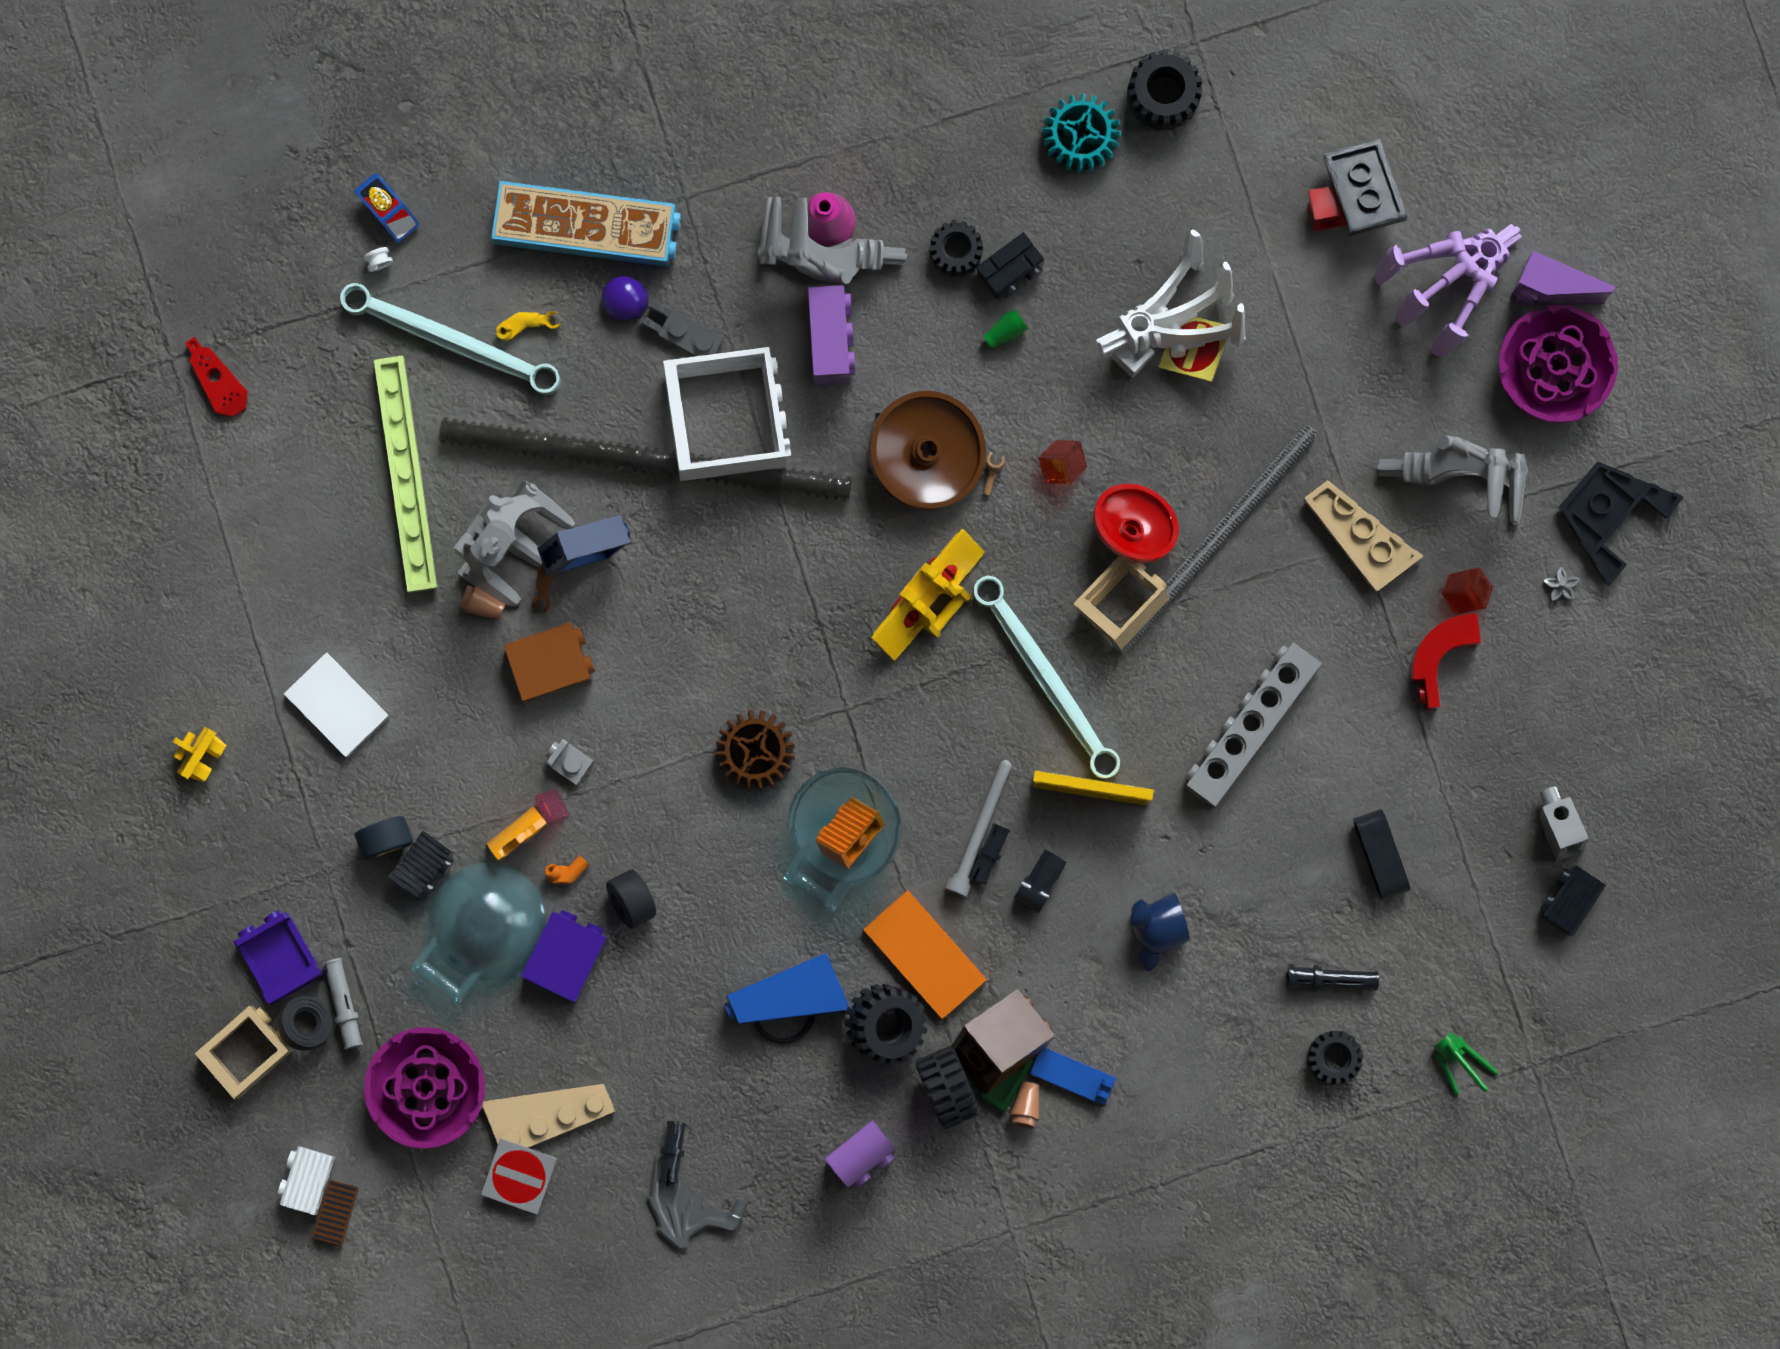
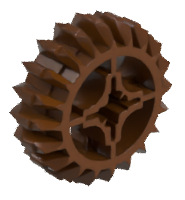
M749 710V720L744 721L743 716L739 713L736 715L739 721L738 725L735 726L731 720L726 722L728 727L732 729L730 733L723 729L719 732L721 736L726 738V741H716V746L724 748V751L716 752L715 757L719 759L725 758L726 761L721 762L718 767L720 770L727 767L730 768L725 774L727 780L737 775L734 785L737 787L741 784L742 780H746V790H751L752 782H757L758 791H762V781L767 780L769 787L772 788L774 787V782L771 777L775 775L778 780H784V776L779 772L781 768L788 772L791 771V766L784 762L785 759L795 760V755L787 753V750L795 748V743H785V740L792 737L791 731L781 733L786 726L783 721L777 726L773 725L777 718L774 714L770 716L768 721H765V711L761 710L759 719H754L753 711ZM762 727L761 732L753 739L737 736L744 729ZM771 732L780 743L779 758L770 753L765 746ZM760 742V749L767 757L763 755L758 757L756 754V758H751L750 760L751 753L747 746L754 745V743L759 744ZM732 743L745 752V758L740 769L735 766L731 759ZM763 761L773 765L770 770L762 774H748L757 762Z

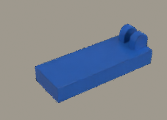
M1044 1048L1038 1053L1030 1072L1035 1077L1105 1106L1116 1080V1077L1048 1048Z

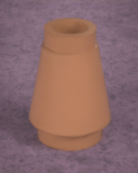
M467 585L459 607L465 609V613L499 620L505 603L500 602V600L476 585L475 587Z
M1022 1082L1010 1113L1013 1125L1035 1128L1036 1122L1039 1121L1038 1084Z

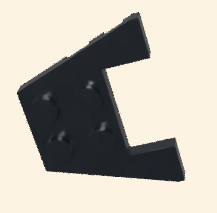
M1597 461L1558 508L1601 578L1609 586L1627 564L1604 545L1606 540L1640 500H1643L1666 519L1684 497L1681 494L1670 492L1656 484L1645 482L1633 477L1631 474Z

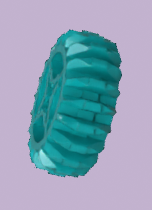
M1085 93L1080 94L1079 101H1075L1073 94L1069 95V104L1059 99L1058 106L1060 110L1050 107L1049 113L1053 117L1048 116L1044 118V123L1049 127L1042 128L1041 132L1042 135L1048 136V138L1043 140V146H1053L1048 150V156L1059 155L1056 158L1055 164L1060 165L1064 160L1067 161V171L1071 170L1072 164H1076L1078 173H1082L1083 165L1086 164L1090 172L1094 171L1095 161L1100 167H1103L1105 161L1102 156L1112 159L1114 154L1110 149H1118L1119 143L1113 139L1121 137V131L1115 130L1120 125V121L1117 119L1110 120L1115 115L1114 109L1105 112L1107 102L1102 101L1099 106L1096 105L1097 96L1095 95L1091 97L1090 102L1085 101ZM1084 112L1078 121H1062L1072 113ZM1093 115L1102 123L1106 137L1099 135V131L1091 126ZM1084 122H1086L1085 134L1087 137L1084 135L1076 145L1077 131L1079 132V128H1082ZM1057 129L1063 131V135L1068 136L1072 140L1070 151L1059 141ZM1085 145H1101L1091 153L1078 154Z

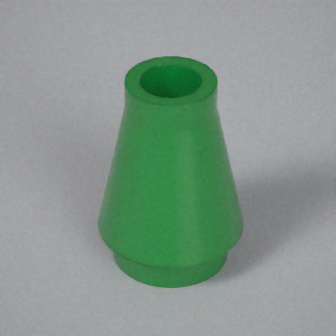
M1016 310L1010 313L1007 311L983 337L993 350L1000 345L1024 336L1023 332L1028 327Z

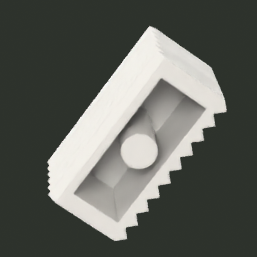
M301 1146L297 1147L296 1152L291 1151L286 1168L291 1169L288 1180L281 1181L277 1197L282 1198L280 1205L312 1215H318L335 1157Z

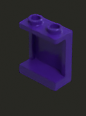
M279 910L266 916L263 919L265 923L255 929L252 925L237 934L239 938L233 941L255 976L269 1005H274L324 976L290 914L287 912L281 914Z
M561 910L560 914L552 911L521 977L577 1003L582 994L581 990L608 938L603 936L604 929L589 922L584 927L576 923L577 916L565 910Z

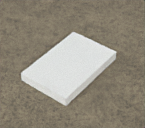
M327 652L284 693L346 758L390 717Z

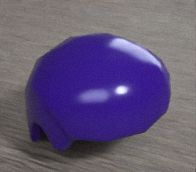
M616 277L610 280L602 290L601 305L605 313L615 320L626 321L640 318L648 307L649 294L644 284L631 277Z

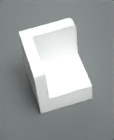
M1125 345L1113 352L1112 359L1127 374L1134 378L1153 358L1155 351L1151 348L1144 351L1139 349L1136 354H1133L1128 345Z

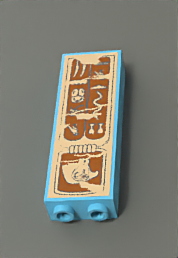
M500 181L491 239L496 245L669 267V260H675L677 242H673L672 239L674 230L679 231L681 213H676V206L672 203Z

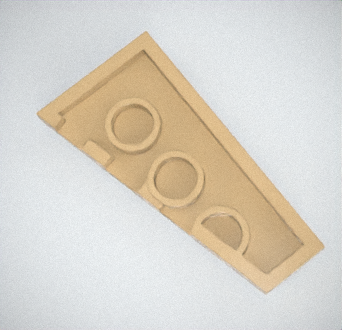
M1328 480L1303 499L1375 593L1424 557L1417 550L1407 545L1402 538L1383 526L1374 516L1369 515L1359 507L1355 501Z
M605 1084L483 1102V1108L497 1143L502 1138L527 1148L616 1112Z

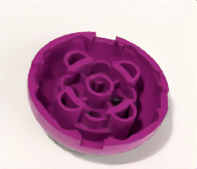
M1548 305L1547 307L1528 312L1510 328L1501 345L1498 369L1506 394L1525 414L1544 422L1567 423L1586 417L1599 408L1607 399L1616 381L1618 356L1610 338L1611 335L1598 319L1576 307ZM1547 341L1552 342L1555 346L1554 352L1546 353L1542 347L1543 343ZM1577 354L1580 356L1582 362L1579 366L1571 364V355ZM1551 363H1558L1560 369L1557 372L1554 371ZM1532 368H1539L1542 371L1540 379L1531 377L1530 370ZM1561 380L1566 381L1569 384V390L1561 392L1557 387V383Z
M413 1028L394 1035L374 1054L365 1076V1101L373 1121L394 1141L414 1148L439 1147L462 1136L477 1119L485 1098L484 1072L474 1051L458 1036L437 1028ZM410 1066H415L418 1069V1076L415 1079H409L406 1076V1070ZM443 1066L447 1068L448 1076L440 1080L436 1076V1070ZM426 1082L432 1085V1091H429L428 1094L422 1091V1085ZM410 1096L415 1097L418 1102L416 1108L412 1110L405 1106V1100ZM438 1097H445L447 1099L448 1105L444 1110H439L435 1106V1101Z

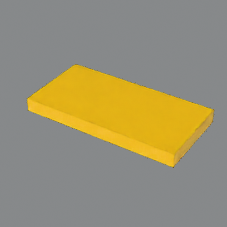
M1035 771L1032 780L1033 788L1148 806L1151 803L1154 793L1152 789Z

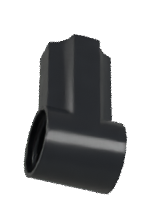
M1044 850L1029 876L1025 877L1013 899L1039 914L1052 893V886L1059 878L1067 862L1052 852Z

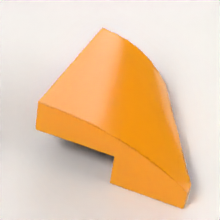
M532 806L486 844L500 861L548 824L535 807Z

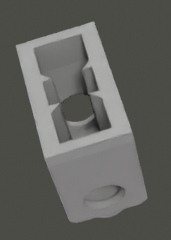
M1550 787L1541 791L1539 794L1544 806L1541 808L1539 817L1555 861L1557 862L1584 852L1589 838L1572 799L1567 797L1561 800L1556 787ZM1555 817H1561L1563 820H1558Z

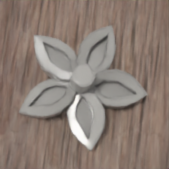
M1560 567L1557 572V579L1548 578L1544 580L1548 587L1554 588L1551 594L1552 601L1559 599L1562 594L1566 599L1574 600L1575 595L1572 587L1577 585L1580 578L1575 576L1567 578L1565 570Z

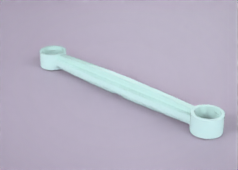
M349 284L341 292V304L352 315L368 313L454 353L529 381L533 389L540 395H551L560 386V375L556 368L550 364H540L535 367L464 333L373 298L366 287L361 284ZM363 290L366 295L365 305L360 309L348 307L345 300L349 292ZM548 369L556 376V382L549 389H539L535 384V375L541 370Z
M993 576L980 578L974 587L976 601L984 607H990L1010 642L1045 695L1091 757L1090 768L1092 773L1100 779H1110L1115 776L1120 767L1119 756L1115 751L1103 747L1083 712L1052 665L1003 599L1004 589L1000 580ZM992 581L998 585L1000 594L997 600L987 602L979 597L978 590L983 582ZM1103 753L1110 754L1116 760L1115 769L1108 775L1098 773L1094 766L1095 758Z

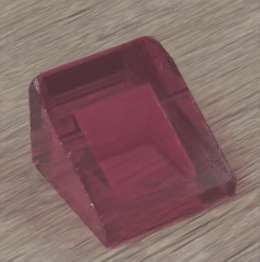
M551 790L535 796V800L548 824L552 825L569 816V812L557 790Z

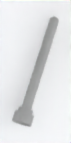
M1008 760L1001 761L957 873H953L952 878H948L944 889L962 897H967L971 886L969 885L970 879L968 876L1010 772L1011 763Z

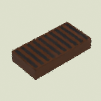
M329 1179L312 1238L343 1246L359 1187Z

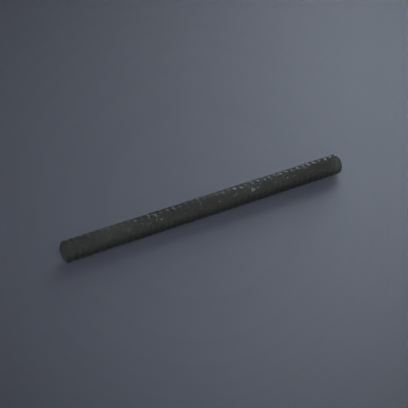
M444 417L440 425L439 440L443 444L449 441L450 445H454L456 442L459 446L468 444L470 448L473 445H477L478 449L484 446L486 450L495 448V451L498 452L504 449L505 453H509L511 450L514 454L522 452L525 456L528 453H532V457H536L539 454L541 458L550 456V459L554 460L555 457H559L560 461L566 458L569 462L577 460L580 464L586 461L587 465H591L594 462L596 466L605 464V467L609 468L610 465H614L615 469L621 466L623 470L632 468V471L636 472L637 469H641L642 473H646L649 470L651 474L660 472V475L664 476L665 473H669L670 477L676 474L680 478L676 450L669 453L667 449H663L662 452L658 448L650 450L648 446H645L644 449L640 448V445L631 447V444L622 446L621 442L614 445L613 441H609L607 444L604 443V440L595 442L593 438L590 441H587L585 437H581V439H577L576 436L567 438L566 434L559 437L558 433H554L553 436L549 435V432L540 434L538 430L535 433H531L530 429H526V431H522L521 428L513 430L511 426L504 429L503 425H499L498 428L494 427V424L485 426L483 422L480 425H476V421H472L470 424L467 423V420L458 422L456 418L449 421L448 417ZM695 453L690 454L691 463L717 460L713 456L704 458L703 454H700L699 457L695 456ZM783 467L782 469L776 468L704 478L706 482L715 480V483L719 484L720 481H724V485H728L731 482L733 486L742 484V487L745 488L747 485H751L752 489L759 486L761 490H765L766 487L770 488V491L779 489V493H783L784 490L788 491V494L797 492V495L800 496L802 493H806L807 497L814 494L816 498H820L821 495L825 496V499L834 497V501H838V498H841L843 502L849 500L852 484L851 476L848 475L846 478H842L841 474H837V477H834L832 473H828L827 476L823 475V472L820 471L819 474H814L813 470H810L809 473L805 472V469L796 471V468L793 467L791 470Z

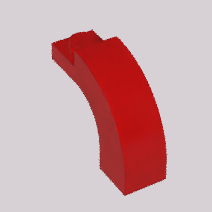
M1478 613L1460 615L1443 621L1434 627L1418 645L1411 661L1410 683L1422 682V686H1418L1419 703L1425 705V711L1440 708L1437 668L1442 656L1453 649L1474 647L1481 643Z

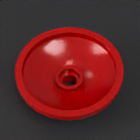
M1137 484L1115 485L1103 492L1095 504L1093 522L1098 536L1112 552L1124 559L1139 563L1154 562L1168 555L1177 542L1179 524L1172 507L1162 496L1147 487Z

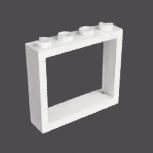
M769 347L663 361L680 481L786 467V457L791 456L789 438H783L782 429H787L785 411L779 412L778 402L783 401L781 385L775 384L774 375L778 374L776 357L771 358ZM762 368L775 452L691 463L678 379Z

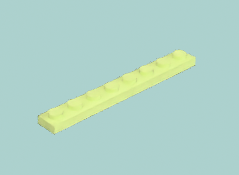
M404 356L374 360L407 592L413 593L438 589Z

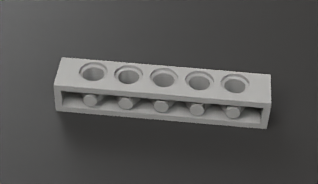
M1294 642L1289 648L1285 645L1282 646L1273 658L1277 662L1276 666L1271 672L1265 669L1256 681V684L1260 686L1254 695H1251L1249 692L1238 705L1242 709L1241 713L1236 719L1231 716L1220 729L1224 733L1223 737L1218 743L1212 740L1203 752V755L1207 757L1200 767L1194 764L1185 776V779L1189 781L1185 788L1213 809L1322 664ZM1281 669H1289L1293 672L1294 681L1292 683L1285 684L1280 681L1278 673ZM1269 692L1276 697L1277 702L1274 707L1268 708L1261 703V695L1263 693ZM1245 717H1255L1259 722V728L1256 731L1246 730L1243 726V719ZM1227 741H1238L1241 745V752L1238 755L1229 754L1225 749ZM1210 764H1219L1224 771L1223 777L1220 779L1211 778L1207 772Z

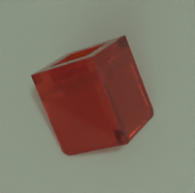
M1055 440L1038 457L1045 483L1070 485L1087 468L1081 441Z
M1478 567L1451 573L1447 578L1442 595L1453 612L1459 615L1486 609L1493 587L1481 568Z

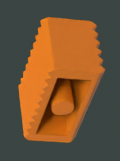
M850 797L849 801L839 807L834 819H831L827 826L821 828L815 842L824 856L849 869L886 824L877 810L854 797Z

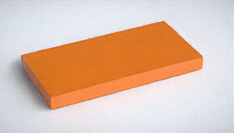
M909 890L863 929L941 1019H944L987 981L984 975Z

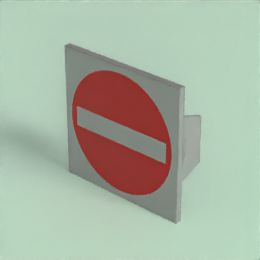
M500 1138L481 1195L538 1215L557 1158Z

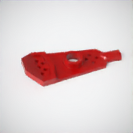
M195 336L185 342L192 353L190 362L215 412L235 417L246 410L248 400L247 389L209 347H201ZM217 371L220 373V378L218 381L213 382L209 378L210 374Z

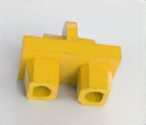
M205 726L193 746L190 745L196 735L190 731L183 741L175 737L172 742L177 744L179 748L174 757L181 761L188 751L177 773L187 779L191 777L205 782L212 769L199 762L205 751L219 758L226 748V744L215 736L216 733Z

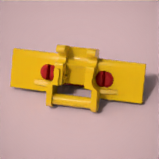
M964 529L956 533L937 557L932 558L920 568L900 592V597L891 607V613L873 633L871 638L892 660L895 661L922 628H925L932 636L938 639L941 636L940 631L962 604L965 601L969 602L972 598L959 584L985 552ZM945 593L952 599L940 614L936 616L929 607L940 594Z

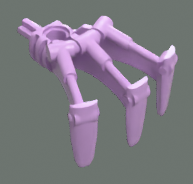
M1510 224L1496 235L1491 229H1486L1472 238L1464 240L1461 232L1455 231L1446 235L1447 240L1429 244L1426 248L1402 254L1401 249L1397 245L1390 248L1375 271L1374 278L1378 285L1383 284L1398 271H1401L1405 265L1441 257H1456L1455 261L1457 263L1441 276V280L1423 294L1419 290H1412L1396 312L1395 320L1400 326H1406L1416 320L1428 309L1429 303L1427 300L1445 286H1449L1465 273L1467 276L1472 277L1474 285L1454 324H1446L1431 345V353L1436 356H1444L1466 340L1468 334L1461 328L1473 307L1478 305L1485 290L1491 291L1498 279L1494 275L1510 257L1507 248L1522 238L1519 234L1521 230L1517 226L1514 227ZM1481 250L1484 251L1488 255V257L1484 256Z

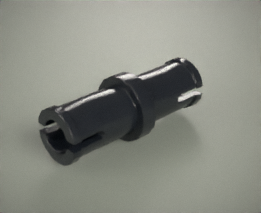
M996 823L992 824L993 826L984 846L979 847L978 852H980V855L971 875H969L970 878L985 885L988 883V878L996 860L1000 861L1002 857L999 855L1008 833L1011 831Z
M667 1121L664 1147H661L660 1151L663 1158L659 1181L668 1183L670 1171L669 1182L671 1184H678L680 1159L684 1157L685 1152L682 1150L686 1123L677 1122L675 1133V1121Z

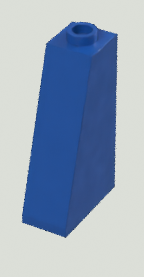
M827 953L726 996L727 1003L723 1004L729 1020L735 1019L737 1025L841 1013L847 1011L848 1007L850 1008Z

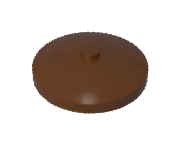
M917 391L896 399L880 413L869 436L868 455L870 466L877 482L889 496L911 508L935 510L947 507L961 500L975 487L984 469L986 443L978 420L962 402L941 392Z

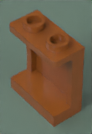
M569 622L504 645L524 704L535 701L537 697L581 682L592 681L590 674L594 673L595 669L590 655L585 657L583 655L581 646L586 643L580 627L575 629L573 623Z

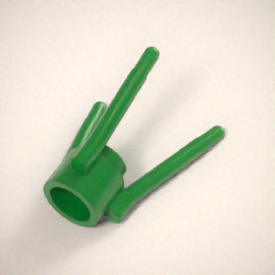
M1452 1032L1434 1045L1438 1052L1434 1057L1440 1063L1454 1095L1457 1096L1460 1092L1446 1059L1450 1064L1457 1059L1483 1092L1488 1091V1087L1462 1055L1467 1052L1493 1075H1497L1498 1070L1467 1045L1461 1036L1457 1038Z

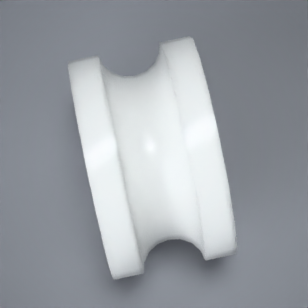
M387 247L375 249L363 256L364 261L369 262L367 266L369 272L381 270L393 263L392 258L387 256L389 253Z

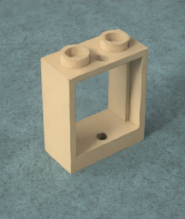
M1120 556L1074 602V606L1086 620L1119 649H1122L1162 608L1170 597L1165 590L1167 587L1166 583L1156 574L1150 577L1144 571L1146 566L1143 563L1133 562ZM1129 572L1150 590L1153 595L1121 628H1118L1096 606Z
M248 1006L195 1053L233 1099H239L293 1052L283 1041L279 1032H275L268 1024L272 1019L261 1007L256 1010L255 1007ZM251 1018L278 1051L240 1083L215 1055L213 1050Z

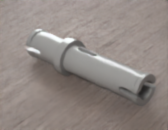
M342 958L325 961L323 966L325 967L337 1015L334 1019L335 1023L339 1024L344 1050L360 1047L363 1045L357 1024L359 1016L358 1012H354Z

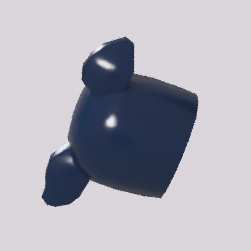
M1175 893L1169 894L1150 904L1141 899L1132 906L1130 923L1140 943L1138 955L1145 970L1150 971L1158 965L1159 954L1172 951L1190 941L1187 923Z

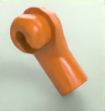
M578 855L569 866L549 864L545 868L544 874L547 880L553 884L570 885L576 881L590 864Z

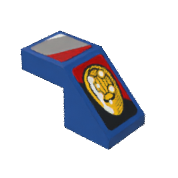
M375 172L354 190L355 194L381 222L397 243L421 225L378 173Z

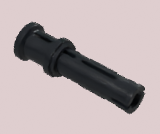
M1288 964L1286 984L1288 991H1292L1293 988H1309L1313 992H1318L1321 988L1377 991L1379 987L1378 971L1322 970V967L1319 965H1313L1310 968L1295 967L1294 964Z

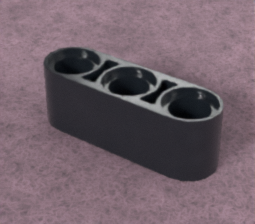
M1379 809L1353 818L1357 836L1381 900L1410 891V884L1383 810Z

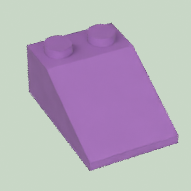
M1533 251L1526 260L1511 294L1517 296L1516 300L1527 306H1533V304L1537 306L1605 303L1613 293L1615 286Z

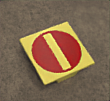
M1194 317L1182 325L1181 329H1204L1225 324ZM1227 339L1205 343V346L1185 350V356L1180 358L1172 357L1170 348H1165L1159 368L1212 382Z

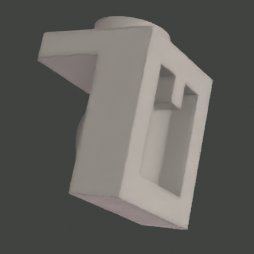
M564 739L559 744L554 742L546 753V757L549 758L546 764L577 786L594 763V760Z

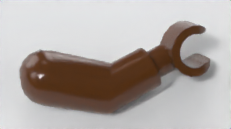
M543 563L537 571L536 589H538L537 596L532 600L531 606L534 609L538 599L544 600L546 603V607L543 610L544 613L550 607L547 595L551 589L552 579L557 574L547 576Z

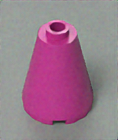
M820 192L807 198L808 236L814 242L824 247H829L850 239L854 232L855 214L846 199L831 192Z

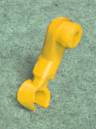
M549 311L546 315H540V313L518 312L496 327V335L501 340L508 341L527 327L546 325L551 329H558L562 323L554 326L550 324V317L554 314H559L556 311Z

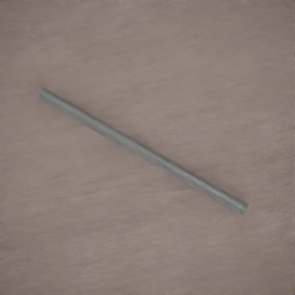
M1304 425L1303 430L1297 433L1288 446L1275 458L1276 460L1268 466L1259 479L1251 485L1242 498L1229 510L1230 512L1207 535V538L1205 537L1197 549L1190 554L1191 556L1168 579L1165 590L1171 599H1173L1172 595L1176 596L1175 593L1178 594L1177 590L1180 591L1179 587L1183 588L1182 584L1185 585L1184 582L1188 583L1187 579L1190 580L1189 576L1193 577L1192 573L1195 575L1194 570L1198 571L1196 568L1200 569L1199 565L1203 566L1201 562L1205 563L1204 559L1207 561L1206 557L1210 558L1208 554L1212 555L1211 551L1215 552L1214 548L1217 550L1216 546H1220L1218 543L1222 544L1221 540L1224 541L1223 537L1227 538L1226 535L1229 536L1228 532L1232 533L1231 529L1234 530L1233 526L1236 528L1235 524L1239 525L1238 521L1241 522L1240 518L1244 519L1243 515L1246 517L1245 513H1249L1247 510L1251 511L1250 507L1254 508L1252 505L1256 506L1255 502H1259L1257 499L1261 500L1260 496L1263 498L1262 493L1266 494L1264 491L1268 492L1267 488L1271 489L1269 485L1273 486L1272 482L1275 484L1274 480L1278 481L1276 477L1280 478L1279 474L1283 475L1282 471L1285 473L1284 469H1288L1286 466L1290 467L1289 463L1292 465L1291 460L1295 461L1293 458L1297 459L1296 455L1300 456L1299 452L1302 453L1301 449L1304 451L1303 447L1307 448L1306 444L1309 445L1308 441L1312 442L1310 439L1314 440L1313 436L1317 437L1315 433L1318 432L1308 425ZM1146 623L1140 631L1144 632L1143 628L1146 630L1145 626L1149 627V625ZM1139 631L1122 649H1119L1114 643L1111 645L1124 654L1123 651L1127 652L1126 648L1129 649L1128 645L1132 646L1131 642L1134 643L1133 639L1137 640L1135 637L1139 638L1138 634H1142Z

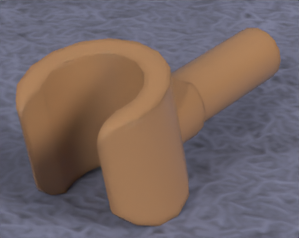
M992 452L988 455L986 461L988 476L983 494L990 496L996 474L1003 469L1005 460L1002 455L1001 463L993 465L990 462Z

